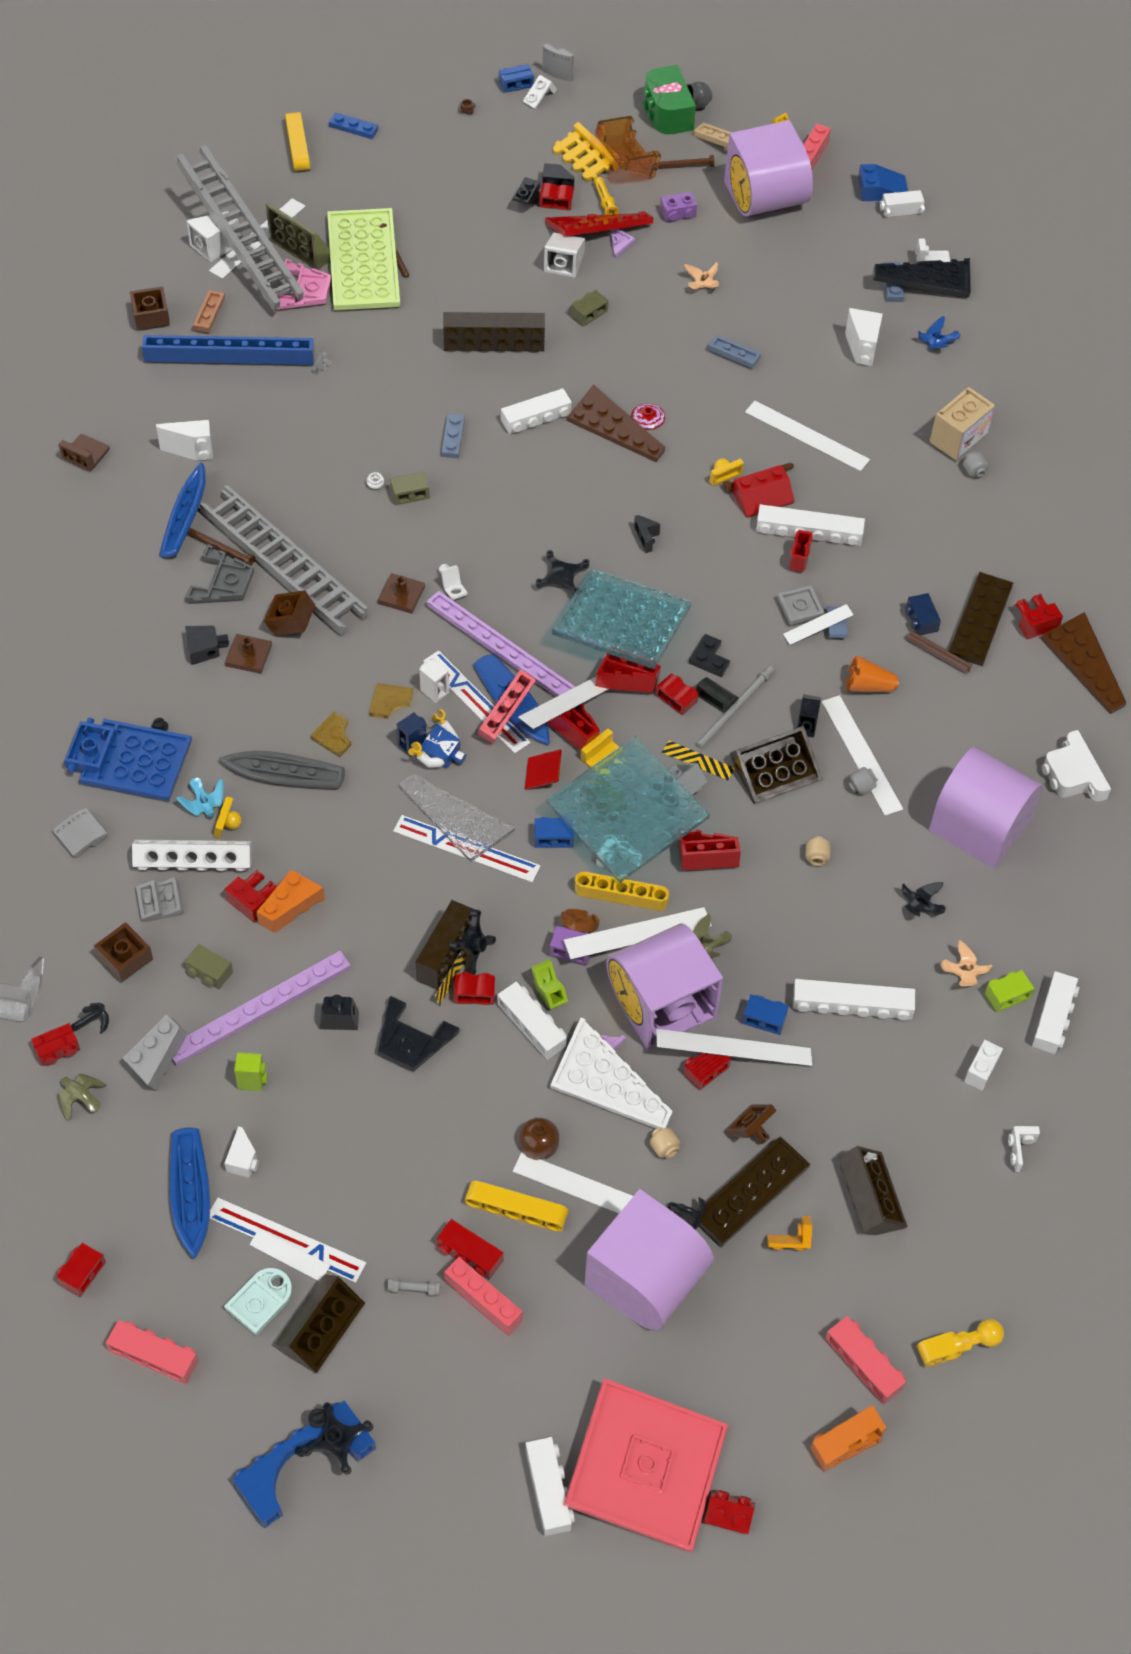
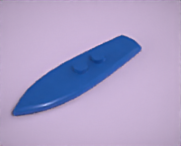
M202 462L198 464L188 477L176 499L159 553L162 558L172 557L179 553L197 513L206 482V471Z
M489 654L478 659L473 665L497 704L515 676L494 654ZM529 692L510 721L527 736L545 745H549L550 739L547 722L533 729L519 718V716L539 706Z
M187 1127L172 1132L170 1205L177 1235L193 1259L197 1257L207 1235L211 1204L208 1173L200 1131L198 1128Z

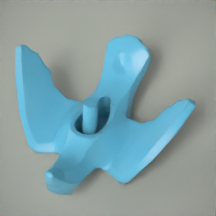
M195 777L190 781V786L195 793L196 800L188 801L181 796H178L177 800L195 816L205 812L211 818L215 814L213 808L222 805L223 779L217 782L212 793L207 794L203 788L202 780Z

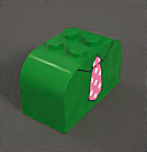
M678 65L650 70L645 78L643 108L647 110L648 119L651 120L654 128L658 132L667 135L693 131L696 105Z

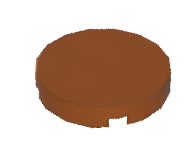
M568 909L565 912H561L560 922L569 929L581 932H592L598 929L599 918L595 914L590 916L587 911L581 909Z

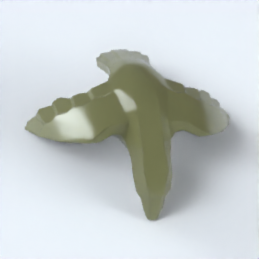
M707 914L696 925L693 932L710 958L719 957L720 953L713 952V949L719 945L729 943L732 935L725 931L718 936L710 937L708 928L711 917L710 914Z
M82 1073L78 1075L76 1080L64 1077L61 1080L62 1085L66 1088L59 1092V1099L66 1120H70L72 1105L77 1099L84 1102L90 1112H97L100 1109L101 1102L94 1098L88 1089L91 1086L103 1088L106 1086L105 1083Z

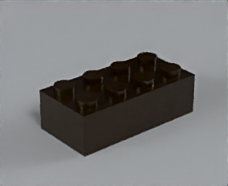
M451 900L415 962L417 982L436 990L440 988L462 950L451 949L450 942H458L465 935L472 921L470 911L473 908Z

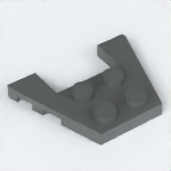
M207 544L202 556L203 561L218 564L217 570L209 589L190 586L186 602L244 599L254 574V567L237 558L233 559L227 556L225 552L213 549V546Z

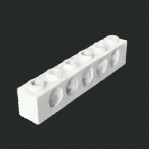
M134 840L132 843L133 867H138L140 870L150 869V867H157L159 870H167L169 867H177L178 870H188L189 867H196L197 870L216 868V870L224 871L228 870V868H235L237 871H245L252 865V841ZM150 851L156 852L157 855H158V858H157V859H152V858L149 856V852H150ZM168 852H175L178 858L171 859ZM188 852H194L197 855V859H190ZM208 852H213V853H215L216 856H217V859H215V860L209 859L208 856H207V853H208ZM232 852L236 855V859L230 860L226 854Z

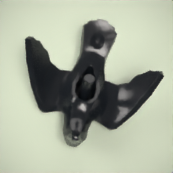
M903 883L902 894L909 900V904H906L904 907L920 917L922 911L941 915L946 911V907L933 904L930 900L934 894L939 892L944 883L927 884L918 888L917 893L911 891Z

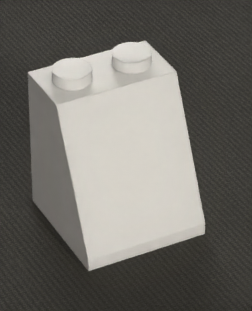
M211 215L187 221L190 246L210 263L233 249ZM236 218L228 223L233 227L239 224V220ZM237 233L236 235L240 239L241 233Z
M553 233L544 248V272L576 278L585 251V238L575 236L564 237L559 233Z
M849 308L845 335L854 360L858 364L873 365L882 313Z

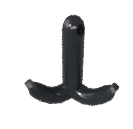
M99 1002L91 1003L82 1009L83 1013L89 1014L71 1024L72 1030L77 1031L101 1016L102 1025L100 1033L102 1034L109 1025V1014L105 1011L104 1004Z
M698 1197L699 1208L697 1210L675 1202H670L668 1208L693 1217L694 1222L690 1226L696 1230L701 1224V1216L706 1211V1203L704 1199Z

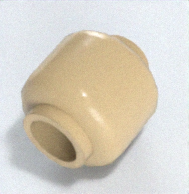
M816 836L806 843L805 857L812 865L822 866L830 860L831 845L829 841L823 837Z
M659 1127L652 1132L650 1145L660 1158L669 1159L679 1152L680 1140L671 1128L662 1129V1127Z

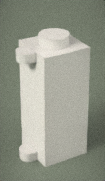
M921 190L883 194V199L880 201V210L883 211L885 217L921 214L925 210Z

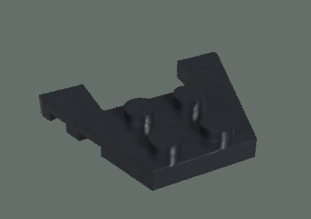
M390 996L378 1047V1055L414 1072L458 1035L460 1028L443 1020L434 1037L398 1021L407 1005L405 1002Z

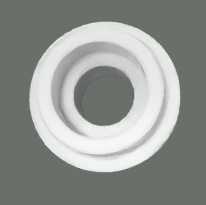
M371 473L367 478V485L372 489L381 488L384 485V478L380 473Z

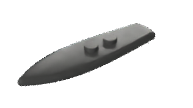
M246 751L220 757V762L231 770L248 778L274 784L340 788L345 778L344 767L291 754L271 751Z

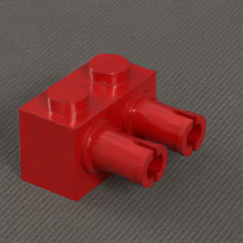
M1036 594L1031 598L1037 609L1031 610L1025 599L1019 600L1015 604L1022 615L1019 628L1027 640L1043 635L1060 626L1063 618L1056 604L1048 605L1042 594H1038V596Z
M255 870L245 880L238 876L224 888L226 900L253 923L258 920V909L277 887L276 884L269 881L260 891H256L254 887L265 879L264 875L261 872L259 873L258 870Z

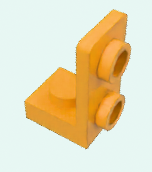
M802 1216L801 1224L797 1225V1235H767L768 1247L776 1250L793 1248L795 1250L811 1249L812 1221L810 1216Z

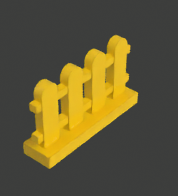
M579 122L573 125V133L569 132L568 137L560 142L556 141L553 147L556 155L565 153L563 155L565 163L575 162L573 164L574 172L584 171L582 174L584 181L595 180L600 173L605 170L609 171L610 168L613 171L619 168L618 157ZM577 144V146H575L573 149H571L570 151L568 150L570 147ZM585 152L587 153L584 157L578 159V157L583 155ZM595 161L597 162L595 165L588 168L589 165H591Z

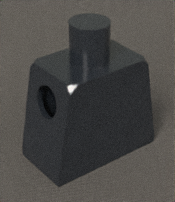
M185 626L191 665L219 657V646L229 645L228 634L217 636L215 626Z
M336 994L332 997L326 996L323 998L319 1029L358 1030L359 1010L352 997H342Z

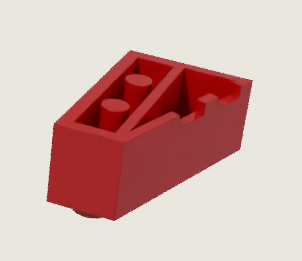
M583 703L547 721L548 724L580 751L600 734V729L592 716L584 709Z
M678 827L677 845L682 871L739 867L741 850L738 837L718 833L709 835L703 834L701 830L692 832L684 830V827Z

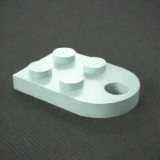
M263 1269L257 1272L231 1298L224 1308L257 1336L289 1302L292 1295L291 1281L279 1269ZM275 1278H281L284 1282L281 1286L275 1287L272 1285V1281Z

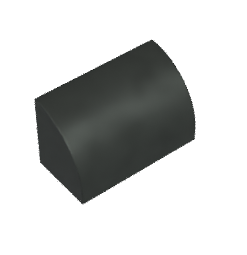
M708 677L703 678L697 684L698 697L722 713H725L738 699V696Z

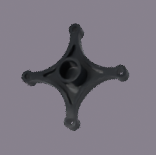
M548 550L546 558L551 562L552 568L545 578L536 579V587L542 588L548 584H558L568 588L573 597H578L579 588L575 587L573 580L579 571L589 568L590 561L584 559L583 562L578 564L566 563L556 559L553 555L554 552Z
M472 909L470 911L472 921L468 930L460 941H451L450 948L463 950L468 960V967L465 972L475 975L476 963L480 952H484L488 944H495L496 937L491 935L484 936L480 927L481 911Z
M326 1402L323 1405L327 1418L325 1429L315 1442L302 1446L301 1453L304 1456H310L315 1451L330 1452L339 1459L341 1471L345 1475H349L352 1469L348 1465L347 1456L351 1444L359 1434L365 1431H372L374 1426L368 1420L355 1426L345 1425L336 1419L333 1413L334 1407L329 1402Z

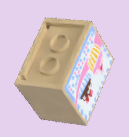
M968 387L935 415L930 443L954 460L959 459L989 433L995 404Z

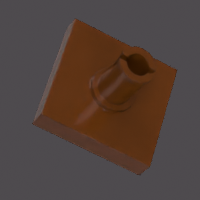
M391 573L378 599V604L412 614L425 588V583Z
M236 634L225 662L226 667L262 674L272 647V641Z
M772 1104L751 1105L725 1130V1133L729 1138H750L753 1135L759 1144H763L767 1141L765 1138L769 1140L770 1135L767 1134L762 1125L777 1110Z

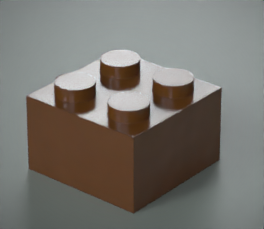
M163 287L130 291L137 330L170 325Z
M305 590L276 594L264 619V623L274 636L305 632L316 605Z
M126 922L94 945L99 960L121 983L153 960L150 946Z

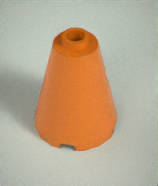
M856 655L852 659L848 670L850 676L846 679L847 691L893 692L894 689L898 688L899 679H897L896 674L861 656Z

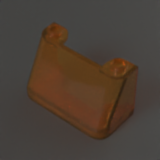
M632 116L598 121L597 128L595 129L596 137L601 141L619 167L626 172L644 178H654L661 154L658 150L647 153L643 150L635 139L636 130H632V123L635 121Z

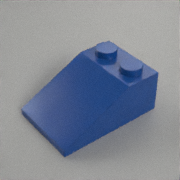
M877 164L860 165L858 184L861 201H882L883 194L908 191L905 175Z

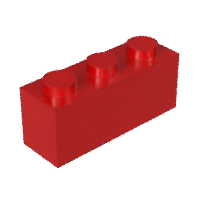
M450 1219L436 1238L438 1250L446 1256L449 1254L455 1260L460 1257L477 1273L488 1280L491 1279L504 1261L503 1251L453 1219Z

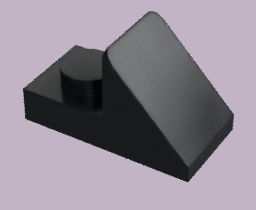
M635 515L634 529L645 553L652 552L653 544H655L654 536L660 534V523L640 515Z

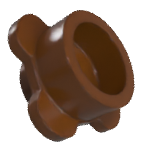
M464 99L460 103L459 112L472 114L476 104L470 99Z

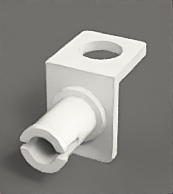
M442 564L439 567V573L442 576L443 588L451 600L466 596L467 591L461 584L458 566L449 567L447 564ZM454 590L461 591L458 594H452V591Z

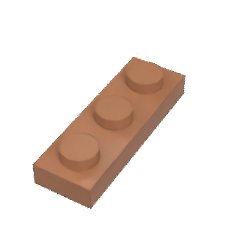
M208 290L194 321L193 330L210 333L224 302L225 293Z

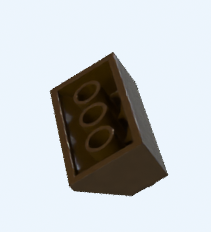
M856 1146L839 1156L840 1168L845 1175L847 1189L851 1193L853 1206L857 1211L860 1227L864 1233L880 1235L907 1228L908 1226L882 1152Z
M324 1274L275 1345L289 1358L317 1374L365 1302L339 1276Z

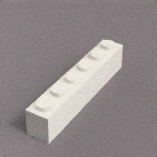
M760 505L756 532L795 537L798 530L812 532V540L861 546L865 518Z
M795 979L792 1009L801 1012L818 1011L822 1014L829 1012L838 1013L839 1015L853 1014L860 1017L876 1016L882 1019L898 1018L899 1020H908L913 1018L915 1012V989Z

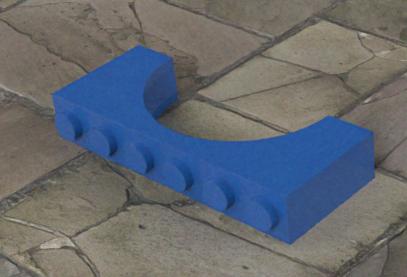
M345 1400L332 1405L334 1407V1416L339 1422L350 1426L362 1424ZM308 1425L304 1429L296 1430L290 1439L285 1442H279L273 1447V1451L266 1456L265 1454L255 1459L253 1465L247 1469L242 1468L235 1474L233 1478L234 1486L264 1529L283 1516L282 1509L276 1499V1482L282 1467L291 1456L301 1450L302 1446L315 1442L322 1435L325 1426L314 1428ZM365 1431L355 1438L348 1453L358 1462L376 1449L375 1441Z

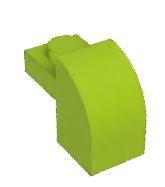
M549 959L531 967L536 991L549 1009L568 1002L564 985L556 978L552 962Z

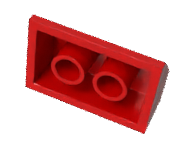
M782 465L734 479L732 493L747 518L758 515L760 505L784 507L795 502L789 476Z

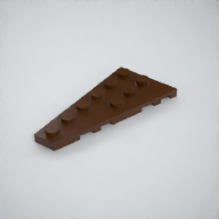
M594 384L567 417L568 422L654 462H657L665 452L664 445Z
M1085 612L1042 635L1041 639L1110 714L1125 707L1126 700Z

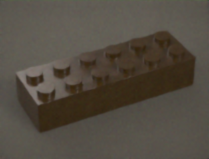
M444 312V351H544L545 313Z

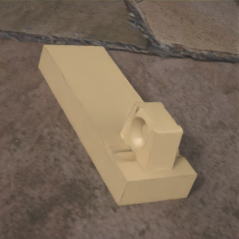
M702 123L693 130L694 136L724 146V150L728 151L729 134L731 132L706 123Z

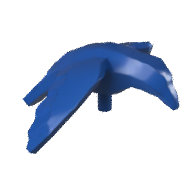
M945 316L935 321L926 334L918 331L919 340L929 344L928 348L930 349L948 347L949 345L946 343L959 339L961 335L958 331L948 335L941 334Z

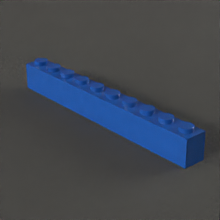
M144 335L142 343L144 362L314 365L315 351L313 338Z

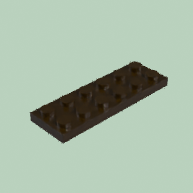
M979 572L949 652L967 662L983 667L1014 582Z
M780 1136L706 1202V1211L701 1216L700 1226L723 1247L810 1167V1163Z

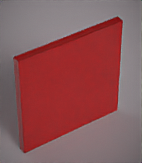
M561 749L528 757L526 790L559 782Z

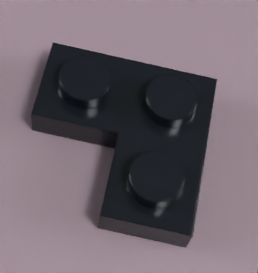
M705 634L689 659V664L722 678L730 665V660L716 655L722 640Z

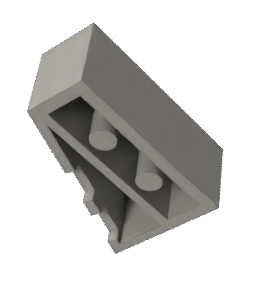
M166 1014L123 1059L148 1086L157 1091L164 1073L168 1072L170 1062L177 1055L188 1033L175 1019Z

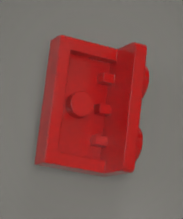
M723 1490L712 1491L704 1523L749 1535L755 1509V1503L751 1502L752 1499L745 1496L732 1497L729 1496L730 1493Z

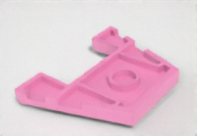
M285 259V264L292 275L298 276L297 282L304 291L303 300L297 299L295 295L279 296L278 298L281 302L277 310L326 304L332 276L314 268L310 270L305 268L303 264H294L290 259Z

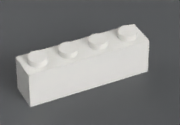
M564 389L556 390L501 408V422L508 434L520 432L569 415L572 410V402Z
M1054 972L1032 1047L1056 1054L1058 1047L1062 1048L1065 1036H1062L1063 1031L1067 1032L1070 1023L1067 1016L1072 1014L1075 1003H1072V998L1077 997L1080 988L1076 986L1078 978Z
M515 982L497 994V1004L546 1060L566 1047L567 1035L564 1030L557 1028L552 1017L542 1011L537 1000L533 1001L524 986H520Z
M552 1437L526 1442L525 1450L544 1536L571 1531V1523L575 1522L573 1510L563 1506L568 1488L563 1487L562 1479H565L563 1466H558L557 1457H560L558 1444H553Z

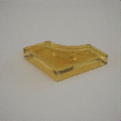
M377 683L369 715L371 717L388 719L395 709L410 707L413 688Z
M334 711L310 735L312 741L339 758L352 746L351 741L345 735V729L349 724L348 720Z

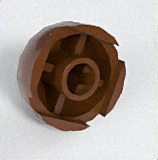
M545 1118L528 1120L523 1124L519 1132L518 1143L520 1150L526 1157L533 1160L545 1157L546 1159L550 1158L559 1147V1132L556 1125Z

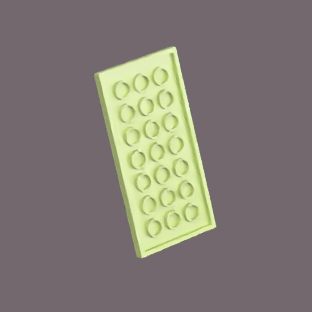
M392 208L328 211L334 310L400 307ZM386 223L388 227L380 228L379 226Z

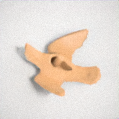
M718 262L709 271L705 272L694 266L684 265L688 273L695 279V282L688 283L690 288L699 289L706 287L713 289L719 286L720 283L717 280H713V276L717 272Z
M959 940L958 952L960 953V962L955 964L944 959L941 963L942 970L960 976V986L978 984L976 976L987 974L992 965H976L977 958L972 950Z

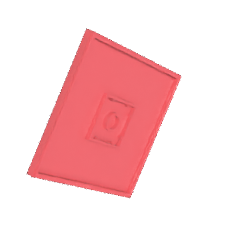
M604 1378L563 1506L691 1553L728 1424Z

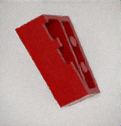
M609 649L597 671L595 686L606 689L653 693L659 681L661 665Z

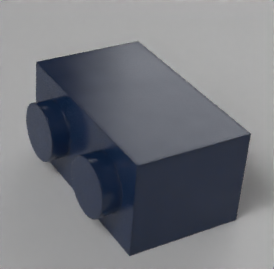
M929 593L908 597L905 613L911 619L912 629H915L919 635L938 632L941 620Z
M415 712L396 724L398 746L409 757L411 755L408 753V750L413 748L411 744L418 742L422 745L427 738V723L423 717H419Z

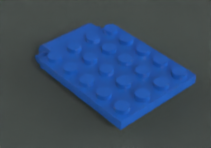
M87 718L86 722L80 721L64 760L68 773L82 772L80 784L170 801L192 742L191 736L104 719L102 725L94 724L95 720L93 718Z

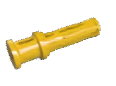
M597 177L594 180V185L601 198V206L605 209V215L618 214L619 209L615 206L614 198L609 195L602 177Z

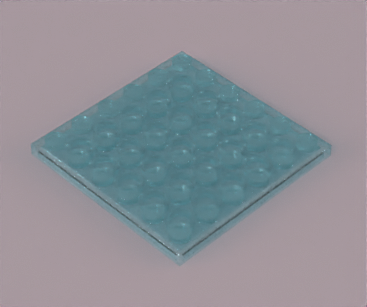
M590 569L552 628V635L655 669L689 611L691 601Z
M637 736L630 739L546 799L547 804L619 883L698 827L710 816Z

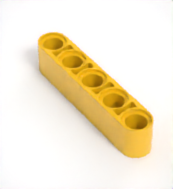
M301 112L285 113L294 171L310 170Z
M580 872L575 877V892L582 897L656 911L665 910L668 906L669 891L663 886L589 872Z
M471 1181L464 1200L470 1207L556 1232L563 1230L569 1212L563 1205L480 1181Z

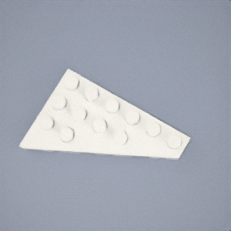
M580 1018L550 1088L656 1129L662 1127V1129L667 1128L672 1116V1110L661 1101L657 1094H654L646 1086V1083L639 1075L630 1069V1066L600 1037L599 1033L596 1030L594 1031L584 1018Z

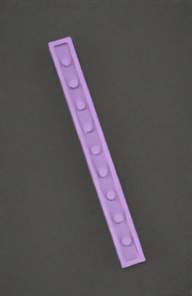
M440 591L427 601L429 608L518 671L521 669L536 679L535 683L555 697L575 688L570 682Z
M341 951L336 952L187 1035L172 1061L176 1066L182 1064L350 970L351 965Z

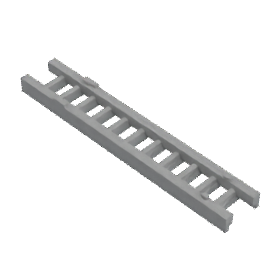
M206 145L200 146V153L205 161L192 166L183 153L177 155L176 164L273 311L280 307L281 301L278 297L291 291L297 299L303 300L304 291ZM211 168L213 173L200 178L196 175L197 172ZM219 180L221 185L206 190L204 187L205 184ZM227 192L229 195L228 198L218 202H214L212 197ZM235 204L237 210L224 215L220 211L222 208ZM241 216L244 218L245 222L233 227L228 223ZM247 229L252 230L253 234L241 239L236 235ZM257 241L262 245L248 252L245 249V246ZM266 254L270 257V259L255 264L253 259ZM275 266L278 269L277 272L265 277L261 273ZM282 279L286 281V284L274 289L270 286V284Z
M228 485L224 486L225 490L222 491L223 498L226 501L214 510L207 503H200L201 512L218 526L229 539L236 542L248 554L253 555L259 564L291 592L303 591L302 586L316 578L319 582L306 590L316 605L313 611L337 633L343 635L347 632L346 626L337 618L348 610H353L362 619L368 616L367 606ZM232 507L238 510L227 519L221 517L223 513ZM244 517L250 520L237 530L232 526ZM256 526L261 530L249 540L244 537L245 534ZM267 537L273 540L261 550L255 546ZM279 547L284 550L273 560L267 557V555ZM291 557L295 560L293 564L284 570L278 567ZM302 567L307 570L295 580L290 577ZM326 588L331 591L319 601L313 598ZM339 598L343 603L329 612L326 607Z

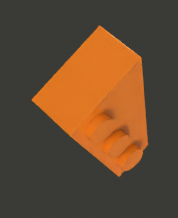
M291 869L258 909V923L274 933L295 920L296 916L310 910V907L317 902L321 903L324 901V888Z
M871 1405L844 1423L838 1424L826 1434L821 1433L814 1437L810 1449L825 1472L881 1443L887 1427L875 1407Z

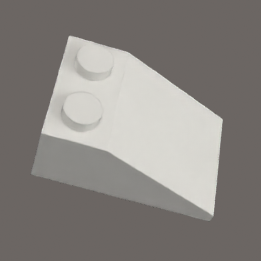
M209 420L156 424L161 451L193 460L213 459Z

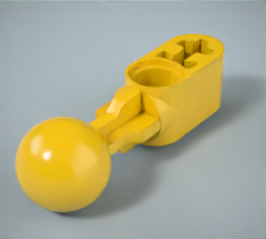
M986 1319L978 1325L977 1331L970 1333L963 1331L957 1334L955 1332H948L918 1343L917 1349L924 1366L931 1367L958 1358L963 1352L971 1350L973 1345L979 1343L987 1347L999 1345L1004 1339V1328L997 1320Z

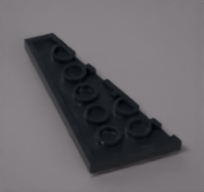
M965 258L964 261L951 259L950 262H943L942 260L917 261V264L903 262V265H896L894 263L875 264L873 280L969 298L971 293L970 258Z

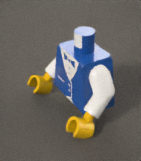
M438 709L437 713L440 715V718L434 713L432 720L440 724L435 725L422 745L418 742L412 743L411 746L413 748H410L408 753L411 756L417 755V758L428 768H448L453 760L462 764L466 754L460 751V739L450 723L444 720V710Z

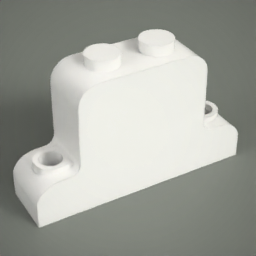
M1078 730L1070 732L1067 735L1066 741L1062 743L1063 748L1048 752L1042 765V771L1050 780L1051 788L1062 798L1086 792L1094 801L1107 800L1111 791L1108 782Z

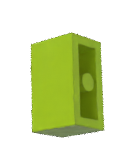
M1023 970L1018 972L1012 971L1004 978L991 980L988 983L985 995L995 1011L1000 1012L1030 999L1035 988Z
M237 1052L234 1072L238 1089L263 1091V1084H267L268 1072L266 1071V1062H263L262 1054Z

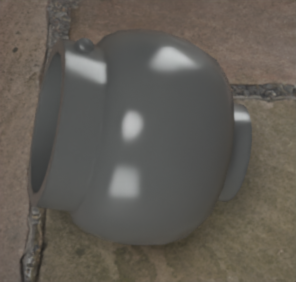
M694 82L687 85L696 109L706 107L712 100V91L706 83Z

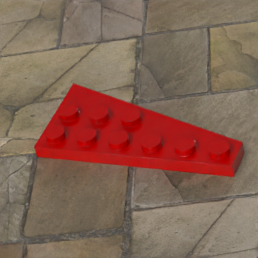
M644 211L634 214H588L587 216L545 217V224L565 237L653 224V217Z

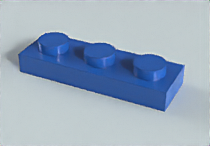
M336 112L329 121V127L369 139H373L379 130L378 124Z

